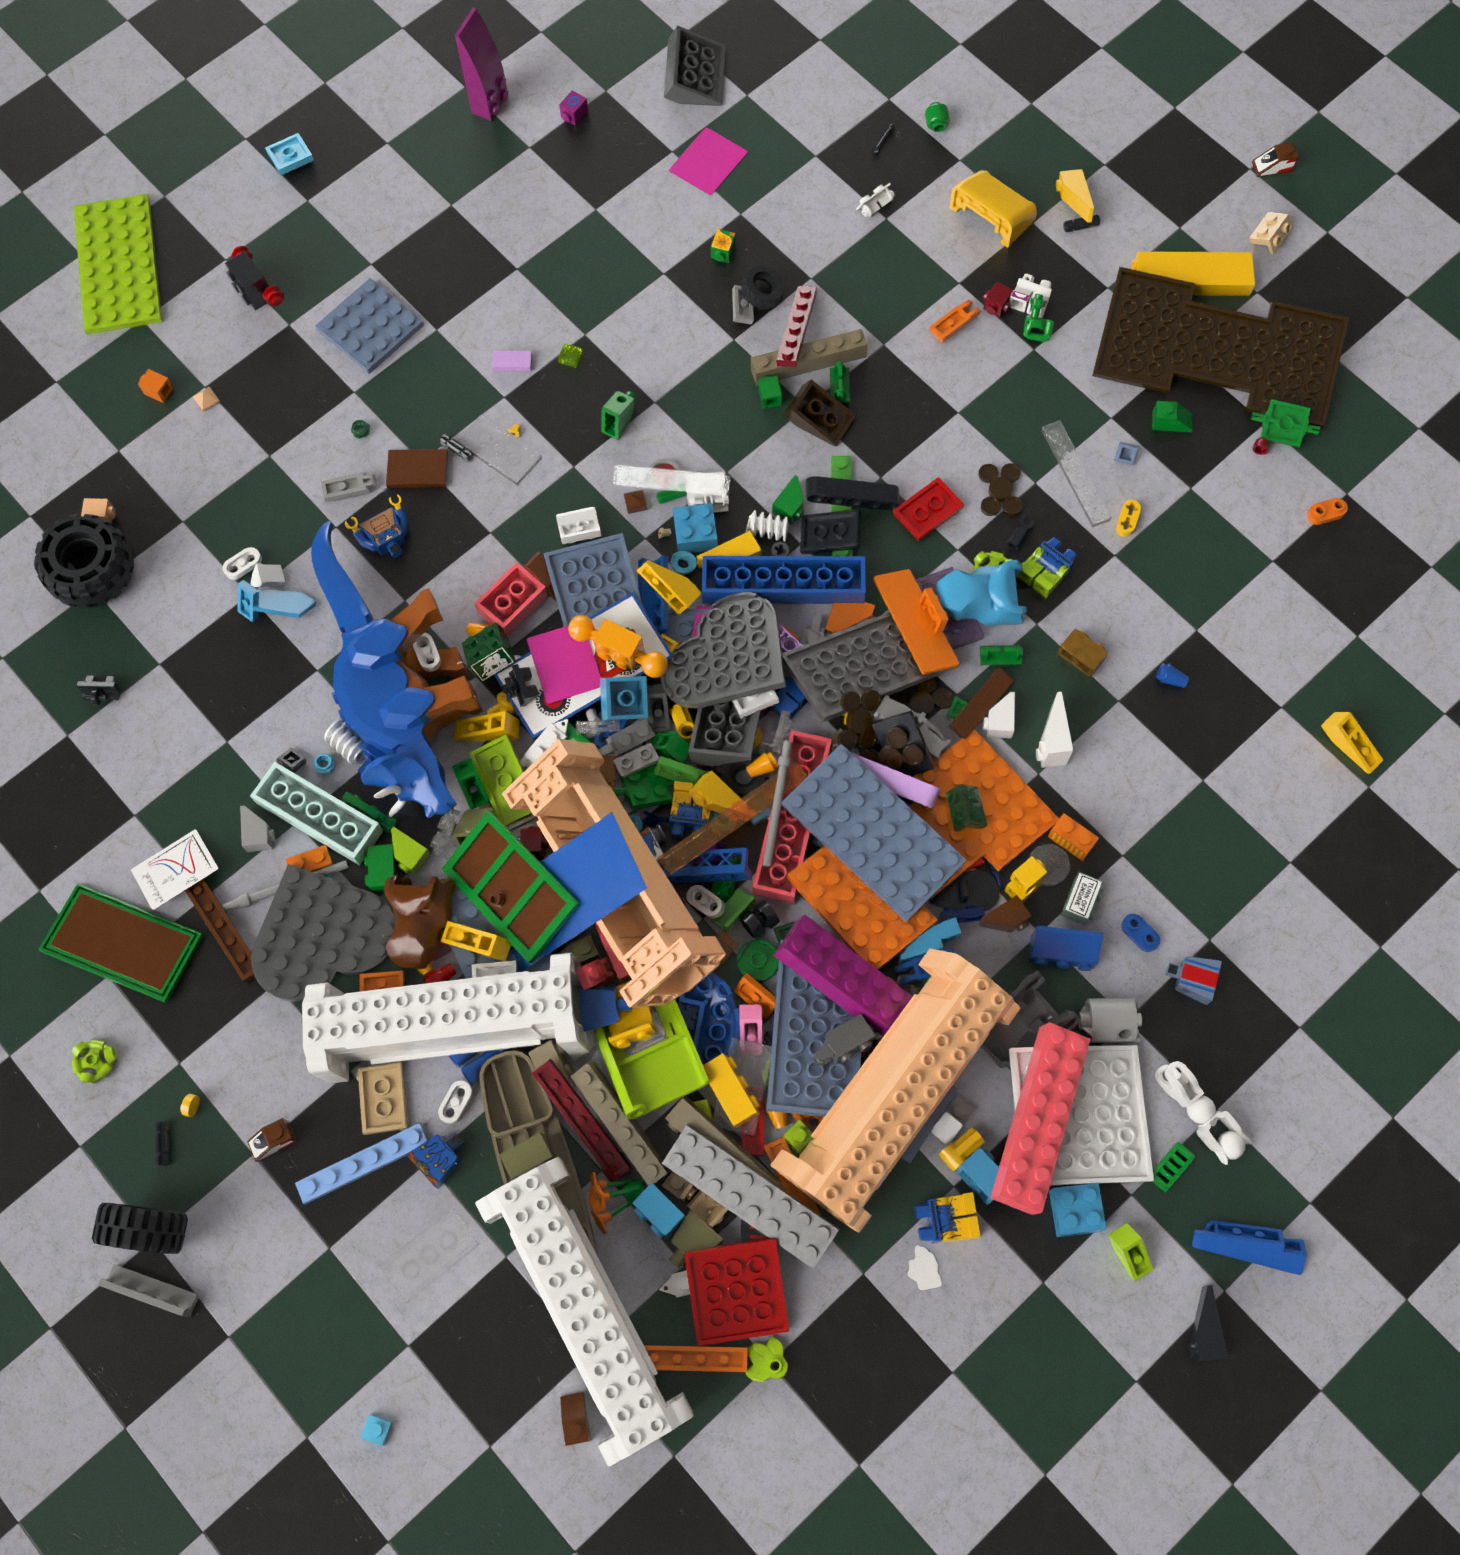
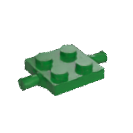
M1273 399L1270 400L1265 415L1253 412L1251 420L1262 422L1260 438L1263 437L1268 441L1294 447H1300L1306 432L1318 435L1319 431L1315 430H1320L1318 426L1309 425L1308 417L1311 408Z
M655 764L625 778L620 776L622 787L612 790L616 796L624 795L629 801L631 810L671 803L673 798L669 787H674L675 781L654 775Z

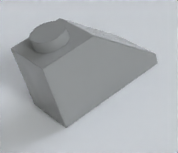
M240 806L242 847L247 852L273 849L272 842H275L274 830L246 806Z

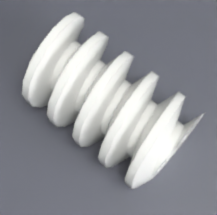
M754 510L749 516L746 532L752 530V535L756 536L759 531L761 538L767 533L768 539H772L775 534L776 541H779L783 536V541L785 542L789 527L788 518L785 516L783 521H780V516L777 515L775 520H773L771 513L765 518L764 512H761L760 516L757 517L756 510Z
M336 720L327 729L324 737L325 741L330 743L331 747L336 749L339 754H342V757L347 759L351 765L361 762L365 758L362 755L364 751L359 748L363 741H359L360 738L357 735L353 736L354 731H348L346 724L342 725V720Z

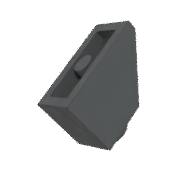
M662 684L648 685L649 725L654 733L671 731L667 694Z

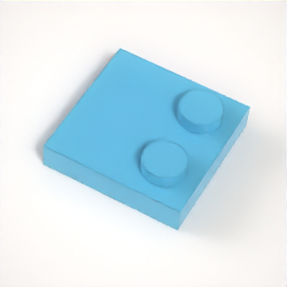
M299 133L265 147L280 175L314 161L311 152Z

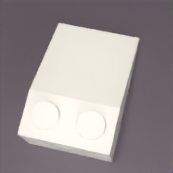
M1057 692L1041 741L1039 742V747L1036 749L1037 761L1041 762L1042 768L1067 765L1073 752L1062 692Z

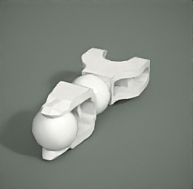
M1176 1061L1169 1065H1162L1156 1070V1081L1182 1108L1187 1107L1189 1118L1199 1123V1128L1197 1129L1198 1137L1211 1151L1215 1152L1221 1163L1228 1165V1159L1235 1160L1241 1157L1245 1151V1144L1251 1145L1250 1139L1241 1131L1242 1128L1229 1112L1216 1111L1213 1101L1203 1095L1204 1092L1198 1085L1197 1079L1186 1065ZM1164 1071H1165V1077H1166V1079H1167L1168 1081H1165V1080L1163 1079L1162 1073H1163ZM1220 1119L1230 1131L1222 1133L1216 1141L1209 1132L1211 1126H1215L1217 1120Z

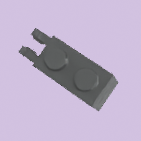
M861 1014L826 1034L824 1045L815 1052L814 1064L824 1066V1064H828L831 1061L835 1065L841 1061L846 1063L854 1057V1053L858 1051L865 1052L873 1046L875 1034Z

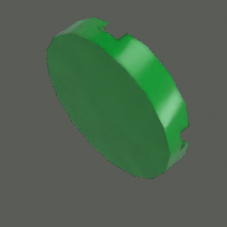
M754 939L744 943L737 955V968L741 975L744 976L748 973L757 982H765L772 978L778 970L779 959L773 956L777 950L775 946L763 939Z

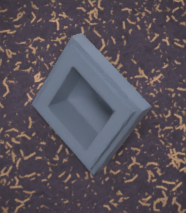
M1120 442L1114 461L1134 465L1139 446Z

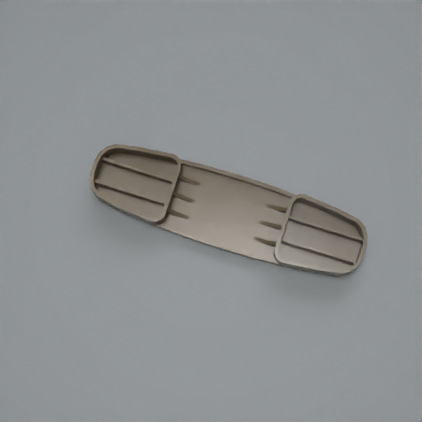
M515 1050L494 1055L483 1064L479 1077L487 1126L491 1133L504 1185L512 1181L499 1155L539 1132L545 1134L556 1156L563 1160L572 1178L555 1189L564 1206L569 1211L574 1210L598 1256L585 1198L566 1138L549 1096L532 1075V1072L536 1069L531 1059L523 1052Z

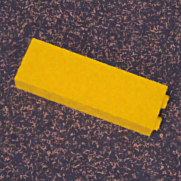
M1137 252L1136 258L1131 263V269L1196 283L1193 296H1250L1255 286L1252 252Z

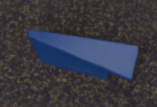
M1212 1220L1207 1223L1205 1229H1196L1192 1240L1193 1248L1296 1275L1302 1274L1307 1257L1304 1240L1284 1239L1282 1229Z

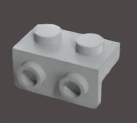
M649 743L613 760L617 774L625 778L657 763L659 757L652 744Z

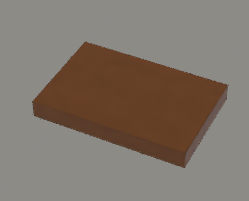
M447 449L388 450L387 488L446 487Z

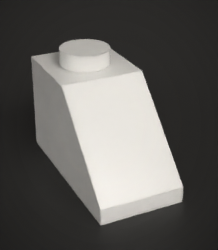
M1010 692L989 710L988 716L984 717L983 730H987L986 737L1012 738L1014 733L1015 692Z

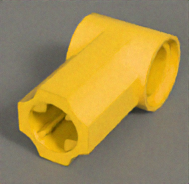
M678 704L673 705L669 711L678 735L690 744L692 734L684 736L686 732H693L694 722L687 707Z
M972 1127L957 1141L951 1142L938 1155L954 1172L985 1141Z

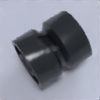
M765 900L755 905L753 912L747 911L739 917L743 927L755 940L766 933V928L771 929L780 922L776 912ZM758 915H760L765 922L762 923Z

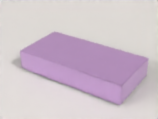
M493 350V371H531V351Z

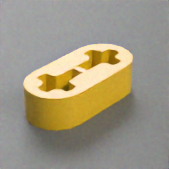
M1127 500L1121 509L1116 532L1122 537L1132 535L1136 527L1141 506L1135 500ZM1130 507L1133 508L1132 515H1128ZM1125 521L1129 522L1127 530L1123 529Z

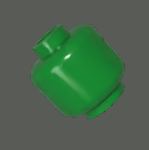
M933 102L925 110L926 124L929 129L934 132H941L949 125L950 116L948 107L945 104Z

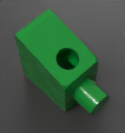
M617 391L602 407V433L616 440L620 439L634 416L636 395L633 392L627 391L624 394Z
M472 759L461 761L452 766L470 809L490 802ZM476 786L477 791L471 793L469 788Z

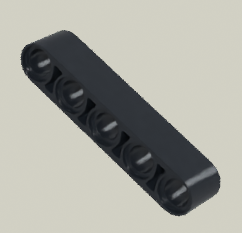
M812 476L806 479V499L809 502L892 511L900 506L899 487L896 485Z

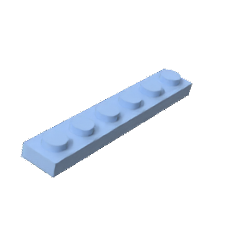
M418 1123L295 1182L303 1204L318 1199L407 1156L410 1151L427 1141L421 1124Z

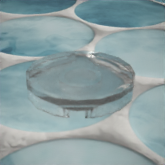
M1054 844L1040 845L1031 852L1029 858L1033 856L1036 860L1039 859L1046 867L1047 874L1041 885L1055 886L1067 878L1071 868L1067 853L1061 847Z

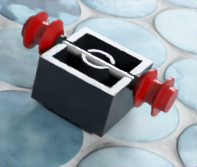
M246 246L236 247L231 254L232 259L225 262L228 269L226 274L232 281L231 285L237 293L240 292L247 306L251 305L255 311L267 303L272 307L279 306L283 302L284 293L280 291L278 286L268 285L265 276L253 263V255L251 252H248Z

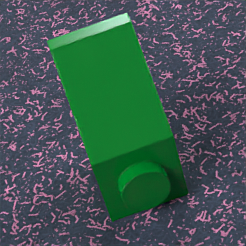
M1157 401L1152 412V430L1192 432V413L1178 402Z
M794 475L772 504V513L776 516L779 515L781 519H784L786 516L788 523L791 525L795 520H800L804 514L800 482L796 475Z
M676 732L655 733V736L649 742L654 747L659 758L662 756L680 763L686 762L689 758L690 744Z

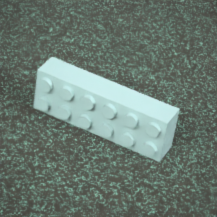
M276 762L273 763L250 795L257 805L327 845L359 866L364 860V854H367V846H373L383 832V829L376 821Z

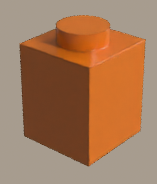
M150 369L141 376L138 383L145 395L162 403L165 402L174 389L167 377Z

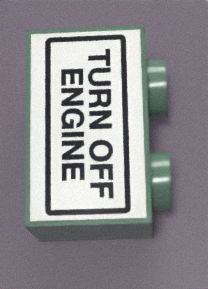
M1078 872L1060 916L1085 925L1088 920L1092 921L1097 910L1093 908L1096 901H1100L1104 892L1101 889L1103 881Z

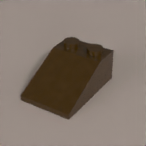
M812 379L801 386L783 413V416L798 428L834 447L838 445L856 417L853 412Z

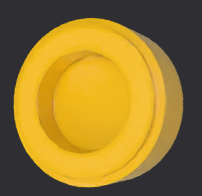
M194 1094L185 1096L181 1104L182 1115L193 1117L196 1114L200 1103L199 1096Z

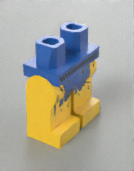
M674 782L670 815L672 838L681 839L683 838L684 830L692 831L691 839L700 841L704 838L705 832L708 833L712 810L703 808L693 802L692 806L693 797L689 794V791L693 788V783Z
M973 1192L930 1199L914 1207L916 1219L928 1218L929 1222L928 1227L918 1228L920 1241H932V1244L973 1240L981 1237L977 1216H972L976 1214ZM972 1216V1217L961 1218V1219H954V1220H953V1218H957V1217Z

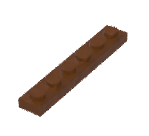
M203 878L186 889L185 892L242 981L246 983L255 977L251 964L252 952Z

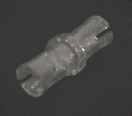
M595 718L594 721H576L577 735L589 733L600 735L603 732H619V720H600ZM606 725V727L589 728V726Z

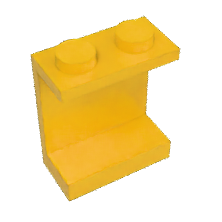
M627 982V983H625V984H622V985H619V986H617V987H614V988H617V990H618V997H619V998H622V997H623V996L621 995V993H620V990H621L624 986H626L629 982ZM649 1006L634 1007L632 1010L620 1011V1021L608 1025L611 1037L608 1039L615 1049L626 1048L630 1046V1043L638 1040L645 1041L650 1039L652 1035L657 1034Z

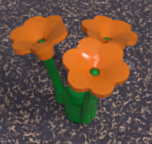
M591 1173V1188L588 1189V1202L593 1208L591 1214L594 1221L604 1235L608 1233L606 1223L612 1220L613 1216L633 1205L632 1203L645 1190L640 1179L632 1181V1179L614 1182L598 1181L596 1173ZM623 1186L622 1190L612 1193L601 1191L607 1189V1187ZM623 1195L626 1200L629 1199L628 1202L610 1213L607 1211L600 1215L601 1212L606 1210L605 1202L609 1201L610 1198Z

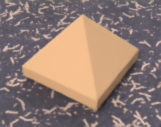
M210 387L193 396L203 411L220 402Z

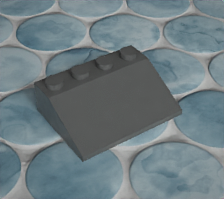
M677 25L668 38L664 98L679 104L721 106L726 45Z
M732 700L698 708L688 751L691 763L716 766L751 760L761 710L740 718Z

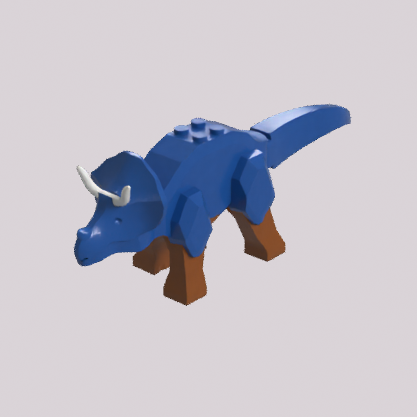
M330 520L324 523L318 530L312 543L311 556L319 584L342 632L343 647L334 664L333 687L335 692H332L335 703L340 707L338 713L341 720L346 723L349 730L352 729L363 742L372 744L385 754V756L378 757L366 766L361 774V780L364 785L384 788L374 795L375 798H383L391 793L396 794L398 801L391 808L389 817L395 815L408 800L423 805L427 818L435 814H446L457 803L447 789L445 770L432 751L433 741L440 730L465 714L476 715L483 712V709L470 680H466L469 678V674L456 646L450 649H437L441 658V665L433 672L425 671L421 667L414 648H411L431 625L443 621L430 589L421 591L416 599L393 619L374 620L360 593L334 554L331 543L333 524ZM443 676L456 678L448 683L429 686L425 680Z

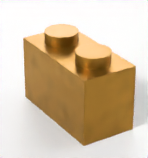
M1075 628L1060 645L1057 654L1091 677L1104 662L1108 651L1100 643L1092 641L1085 632Z

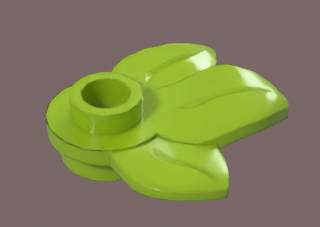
M771 1336L766 1346L759 1343L748 1346V1356L753 1363L746 1372L750 1379L764 1382L770 1377L781 1379L786 1375L788 1363L783 1357L784 1347L777 1338ZM778 1362L779 1369L774 1371L772 1366Z

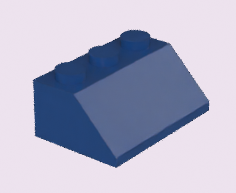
M1036 926L1030 938L1029 962H1035L1034 964L1038 966L1055 964L1056 967L1062 969L1072 966L1078 967V970L1091 971L1098 964L1103 933Z

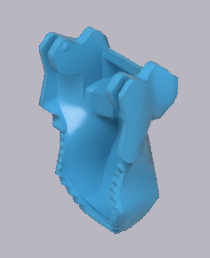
M1018 560L1007 561L1001 565L979 567L972 573L955 569L941 578L936 584L937 596L943 610L946 611L949 617L957 621L976 619L988 627L1019 625L1024 623L1023 614L1027 613L1026 606H1018L1015 577L1019 576L1018 572L1023 571L1022 565Z

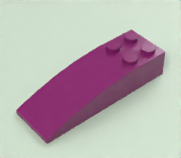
M473 7L455 34L472 114L491 121L494 115L498 114L503 101L507 100L508 90L503 66L495 43L478 10Z

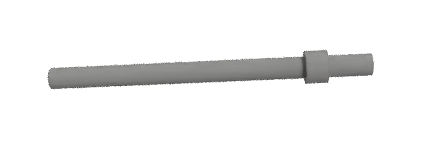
M787 740L783 742L782 754L778 759L779 771L762 865L764 867H771L786 775L791 765L790 752L792 742Z
M345 860L313 873L327 876L348 869L349 866ZM279 884L249 895L248 893L242 894L235 900L223 903L224 910L226 912L240 906L244 908L250 906L252 902L274 895Z

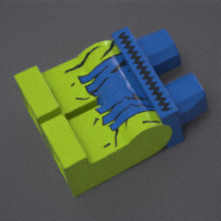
M1055 537L1048 542L1044 540L1026 562L1021 564L1023 571L1018 572V578L1029 586L1033 584L1032 588L1046 599L1069 573L1077 555L1071 549H1067L1064 554L1059 552L1058 549L1062 544Z

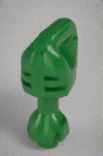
M1036 293L1035 298L1031 297L1030 299L1032 312L1031 316H1026L1023 336L1029 340L1045 342L1052 335L1054 321L1038 317L1039 311L1044 306L1046 300L1042 299V294ZM1031 329H1041L1044 331V334L1031 332Z

